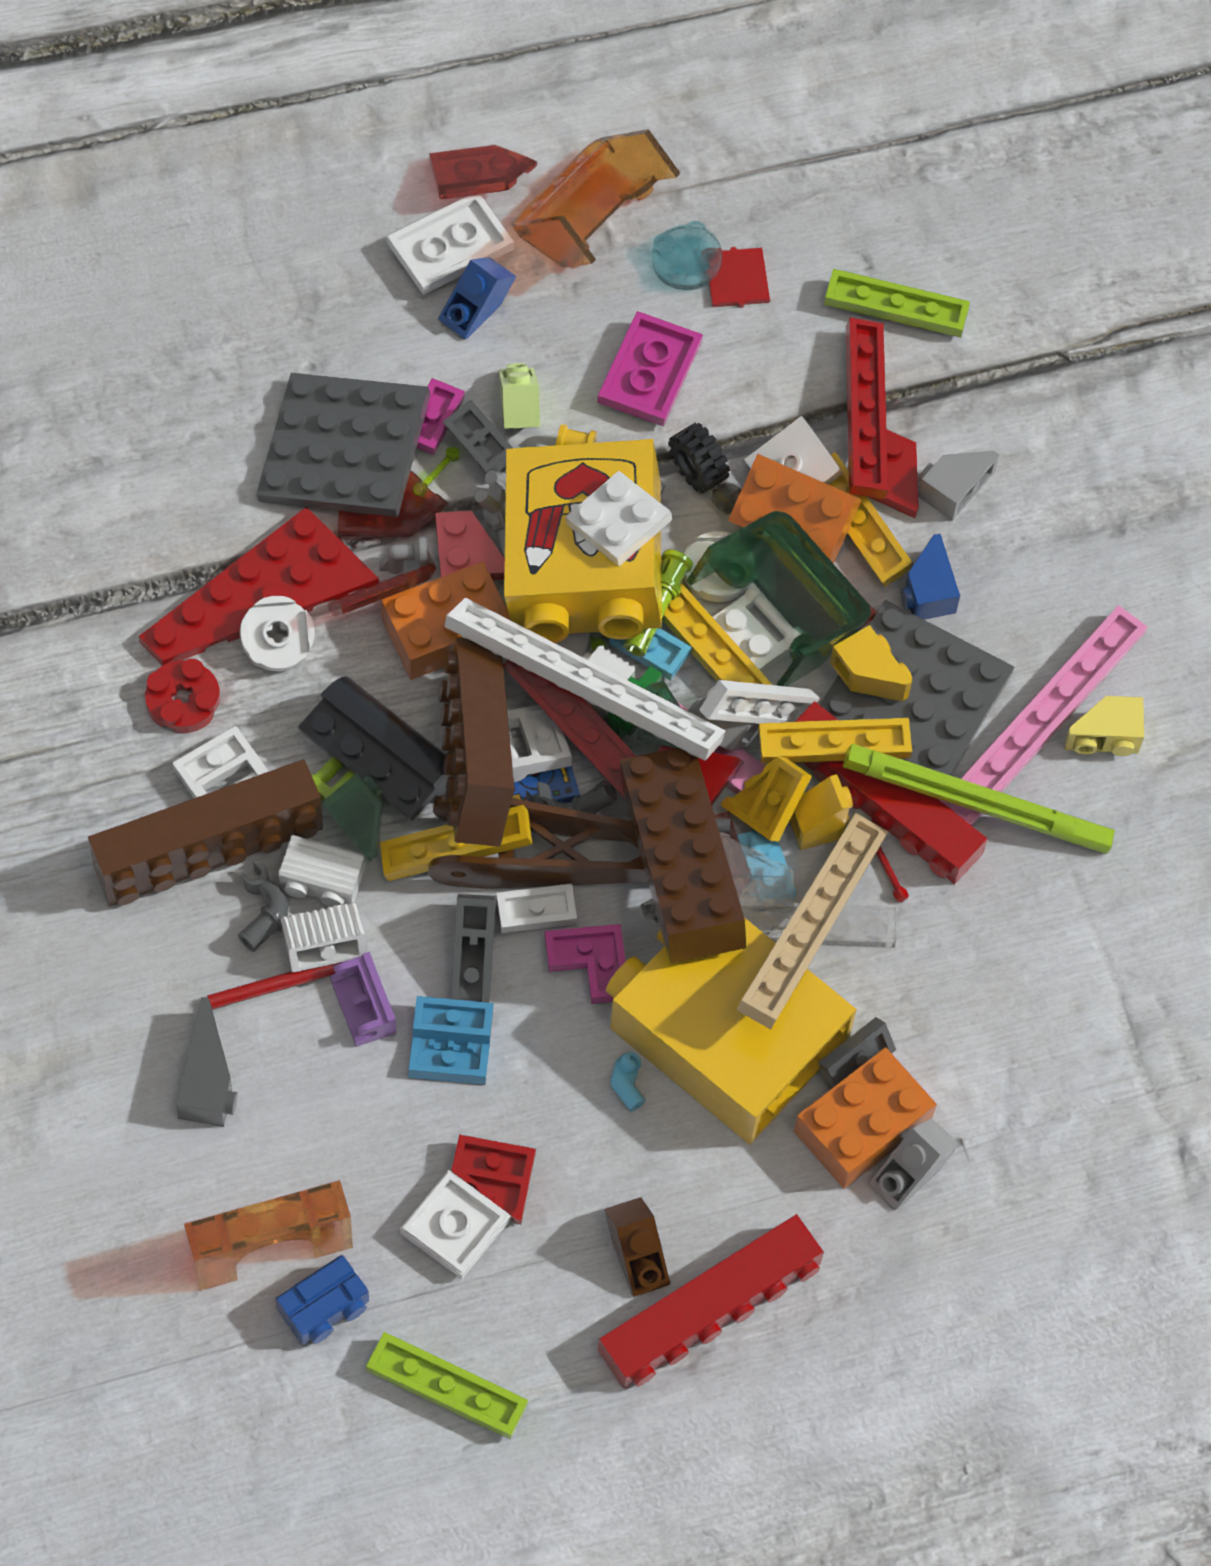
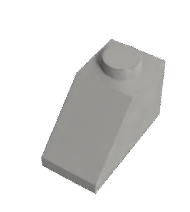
M995 451L942 455L934 465L929 463L921 472L918 481L921 482L918 497L953 521L995 473L999 454Z

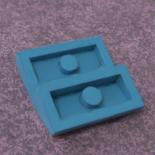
M417 996L408 1078L486 1085L494 1003Z

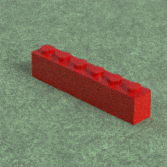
M814 701L795 722L835 721L838 719ZM844 761L796 762L799 764L803 763L810 768L820 782L837 774L841 786H847L850 791L853 803L852 808H860L871 817L873 823L884 828L900 840L901 846L908 853L918 855L929 864L930 869L940 878H947L953 884H956L984 853L988 838L937 798L844 768Z
M795 1214L599 1338L598 1352L623 1389L632 1384L639 1387L651 1380L656 1375L655 1370L668 1362L672 1366L684 1359L689 1354L688 1349L701 1341L704 1345L717 1338L722 1333L721 1328L732 1320L737 1324L747 1319L754 1313V1306L765 1299L768 1303H771L780 1298L788 1290L786 1286L798 1278L801 1282H804L813 1277L820 1270L819 1265L821 1264L824 1251L800 1217Z

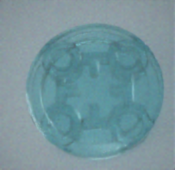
M691 221L687 225L672 227L655 237L652 250L653 269L658 278L672 288L679 290L699 289L708 285L719 273L722 266V248L715 235L708 231L703 223Z

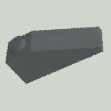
M458 894L451 999L487 1003L490 1001L496 896Z
M201 997L176 1102L178 1119L224 1127L227 1114L233 1115L235 1112L238 1093L232 1091L231 1077L210 1000Z

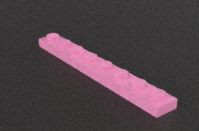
M1118 605L961 779L1003 792L1146 633L1148 626ZM941 800L942 803L971 826L983 814Z

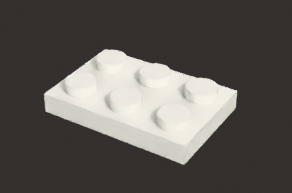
M478 191L387 236V244L423 295L461 277L471 259L491 257L494 260L514 250V241Z

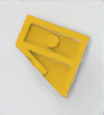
M777 756L764 767L760 774L753 775L747 780L742 791L734 797L727 796L722 801L721 806L769 841L779 842L812 776L787 758Z

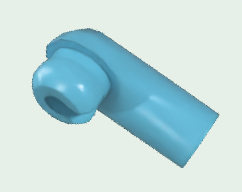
M626 1052L616 1060L610 1080L613 1090L630 1112L640 1108L646 1101L635 1086L638 1069L641 1067V1059L634 1052Z

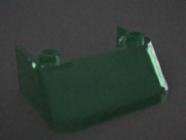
M782 511L770 512L708 546L686 580L691 586L716 572L727 585L733 588L741 589L754 583L787 622L801 634L789 646V655L792 663L777 682V686L786 687L820 667L831 656L833 646L858 632L871 614L870 606L862 595L796 520Z

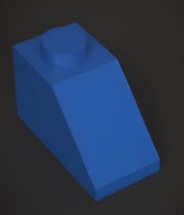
M941 533L932 536L908 572L905 588H901L904 608L906 610L910 609L912 614L924 620L955 614L960 600V593Z

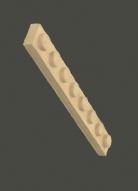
M857 813L854 814L742 998L737 1011L772 1029L888 833L887 830Z

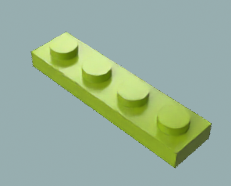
M833 268L824 305L961 338L970 301Z
M383 1332L366 1365L367 1372L510 1440L528 1406V1399L386 1332Z

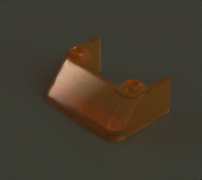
M649 129L601 137L587 145L513 219L511 227L520 238L563 268H576L580 265L592 264L596 258L590 252V246L586 240L624 201L635 198L637 201L645 199L653 192V185L658 180L677 178L680 175V171Z

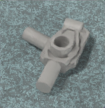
M490 470L485 474V481L489 484L488 492L485 489H480L475 493L474 498L484 508L483 516L488 527L497 532L500 552L505 558L506 478L503 474Z

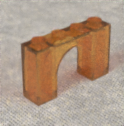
M340 1180L184 1224L189 1255L199 1291L237 1281V1263L253 1251L275 1243L290 1240L309 1241L314 1258L353 1248L351 1215Z

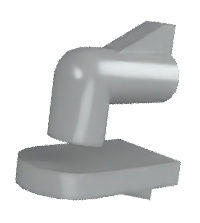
M426 536L419 537L420 579L427 578V569H435V562L427 550ZM391 545L387 550V555L379 562V571H389L395 575L400 574L404 569V560H415L414 545Z

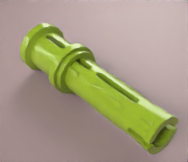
M672 549L665 550L661 557L663 561L661 564L662 618L671 600L679 597L681 592L680 584L685 574L690 572L693 567V562L688 556ZM658 628L643 629L638 636L627 639L623 647L635 656H645Z

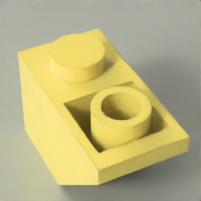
M1105 696L1069 728L1064 743L1065 750H1072L1084 755L1095 752H1112L1116 756L1138 754L1144 740L1143 697Z

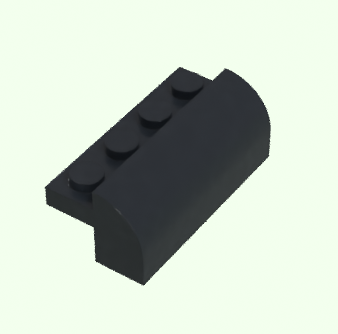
M348 676L341 677L331 683L320 694L322 700L298 726L302 734L411 821L419 815L433 797L437 798L446 792L448 777L450 778V776L444 775L446 754Z

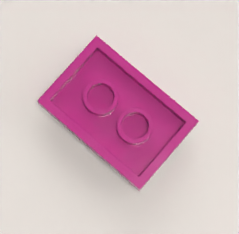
M637 311L600 389L597 403L664 427L702 344L703 334Z

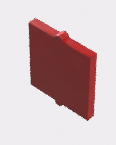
M731 247L730 250L705 252L712 307L738 305L739 308H743L744 305L770 303L762 247L748 249Z

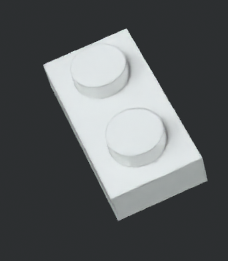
M572 884L496 893L501 933L577 924Z

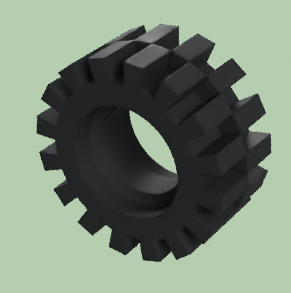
M695 422L669 438L670 455L675 458L673 462L675 466H679V473L681 476L684 475L686 477V482L688 485L692 484L696 492L699 490V493H705L730 476V467L726 464L728 460L721 453L723 451L721 445L718 446L716 444L714 435L710 436L709 430L706 427L703 428L702 424H696Z

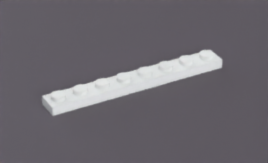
M464 598L447 614L444 627L458 633L463 638L491 650L494 654L522 666L524 669L555 683L557 686L588 700L590 703L621 717L627 722H631L656 737L666 740L693 756H697L705 761L723 741L725 730L467 598Z

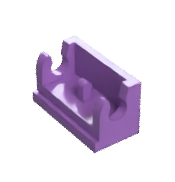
M370 952L336 965L334 967L336 974L331 975L330 980L355 1046L358 1047L396 1034V1019Z

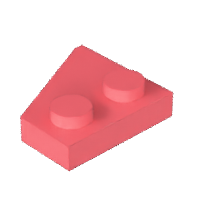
M472 510L435 513L440 577L484 561L492 580H504L505 558Z

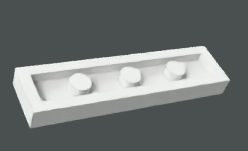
M718 680L709 690L707 698L699 710L709 720L757 724L795 722L814 701L817 703L820 698L812 689Z

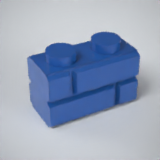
M341 1254L276 1297V1308L301 1345L304 1346L311 1340L314 1344H317L332 1334L334 1331L332 1326L344 1318L348 1322L352 1321L365 1312L367 1309L365 1304L369 1302V1291L344 1255Z

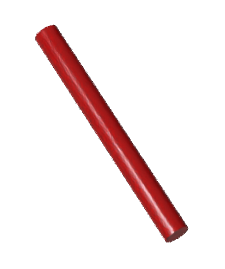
M340 963L297 972L290 971L209 994L207 998L210 1000L212 1010L329 977L336 974L334 967Z

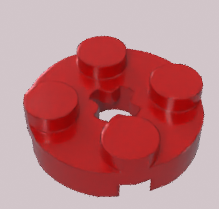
M191 658L186 661L178 660L167 663L151 673L147 678L145 691L147 711L152 720L162 728L164 725L167 728L174 729V732L177 733L198 731L211 722L214 718L213 714L217 707H219L220 689L217 679L197 659ZM180 690L192 693L188 696L189 701L187 703H182L180 699L173 700L172 697L177 695V692Z

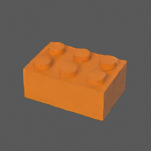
M757 453L728 521L833 567L862 500Z
M484 561L381 599L382 621L410 680L445 668L447 651L453 652L456 637H462L458 633L444 627L446 617L464 598L510 620L508 610Z
M885 1047L798 1114L793 1132L845 1189L894 1151L912 1128L931 1118L933 1119L937 1103Z

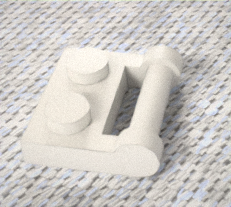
M756 583L743 596L713 616V618L763 673L799 647L806 640L807 634L801 627H795L766 596V589L760 583ZM756 606L785 638L777 642L749 610Z
M539 705L507 711L514 782L521 781L529 774L572 766V756L563 731ZM511 728H520L529 756L519 758L510 733Z
M237 726L172 763L173 770L193 798L207 794L205 790L246 766L249 767L252 773L235 783L269 772Z

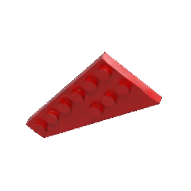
M305 507L139 636V642L163 666L173 661L185 660L203 653L207 647L225 640L229 643L240 639V627L243 618L248 610L263 598L270 596L288 597L296 601V604L300 605L304 611L310 612L313 611L314 606L333 599L337 602L349 597V593L364 587L368 590L379 586V578L323 522Z

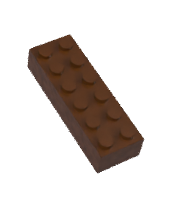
M456 637L453 652L447 651L445 673L448 674L447 680L440 681L438 701L444 703L441 708L440 726L446 727L442 736V751H448L444 760V775L450 776L446 783L445 798L447 801H452L448 808L447 824L454 828V842L500 847L514 793L502 656L494 654L491 650L469 639Z
M674 748L620 759L622 789L670 964L747 948L745 918L698 757L689 754L681 748Z
M305 759L88 836L93 867L109 907L116 904H130L136 901L140 895L151 891H166L173 887L176 882L187 878L198 879L204 877L212 869L223 865L234 866L240 864L248 856L261 851L263 853L273 852L279 849L282 844L289 842L292 835L305 839L313 837L319 830L323 829L321 796Z

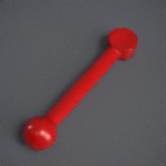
M880 846L876 854L894 888L893 896L902 903L908 899L909 894L900 885Z

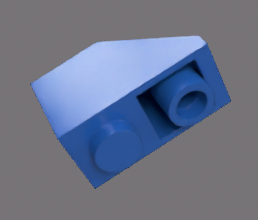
M491 257L471 259L438 320L464 339L469 338L501 306L517 276Z

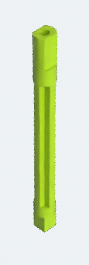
M851 744L846 750L843 763L844 768L1104 854H1108L1112 847L1115 830L855 744Z

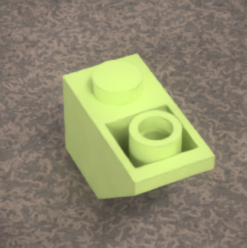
M512 363L506 365V369H498L504 429L540 427L539 384L534 367L528 368V365L524 363Z

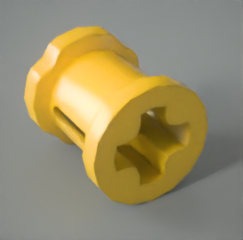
M561 424L555 445L596 443L597 431L591 430L589 433L568 429L566 424Z

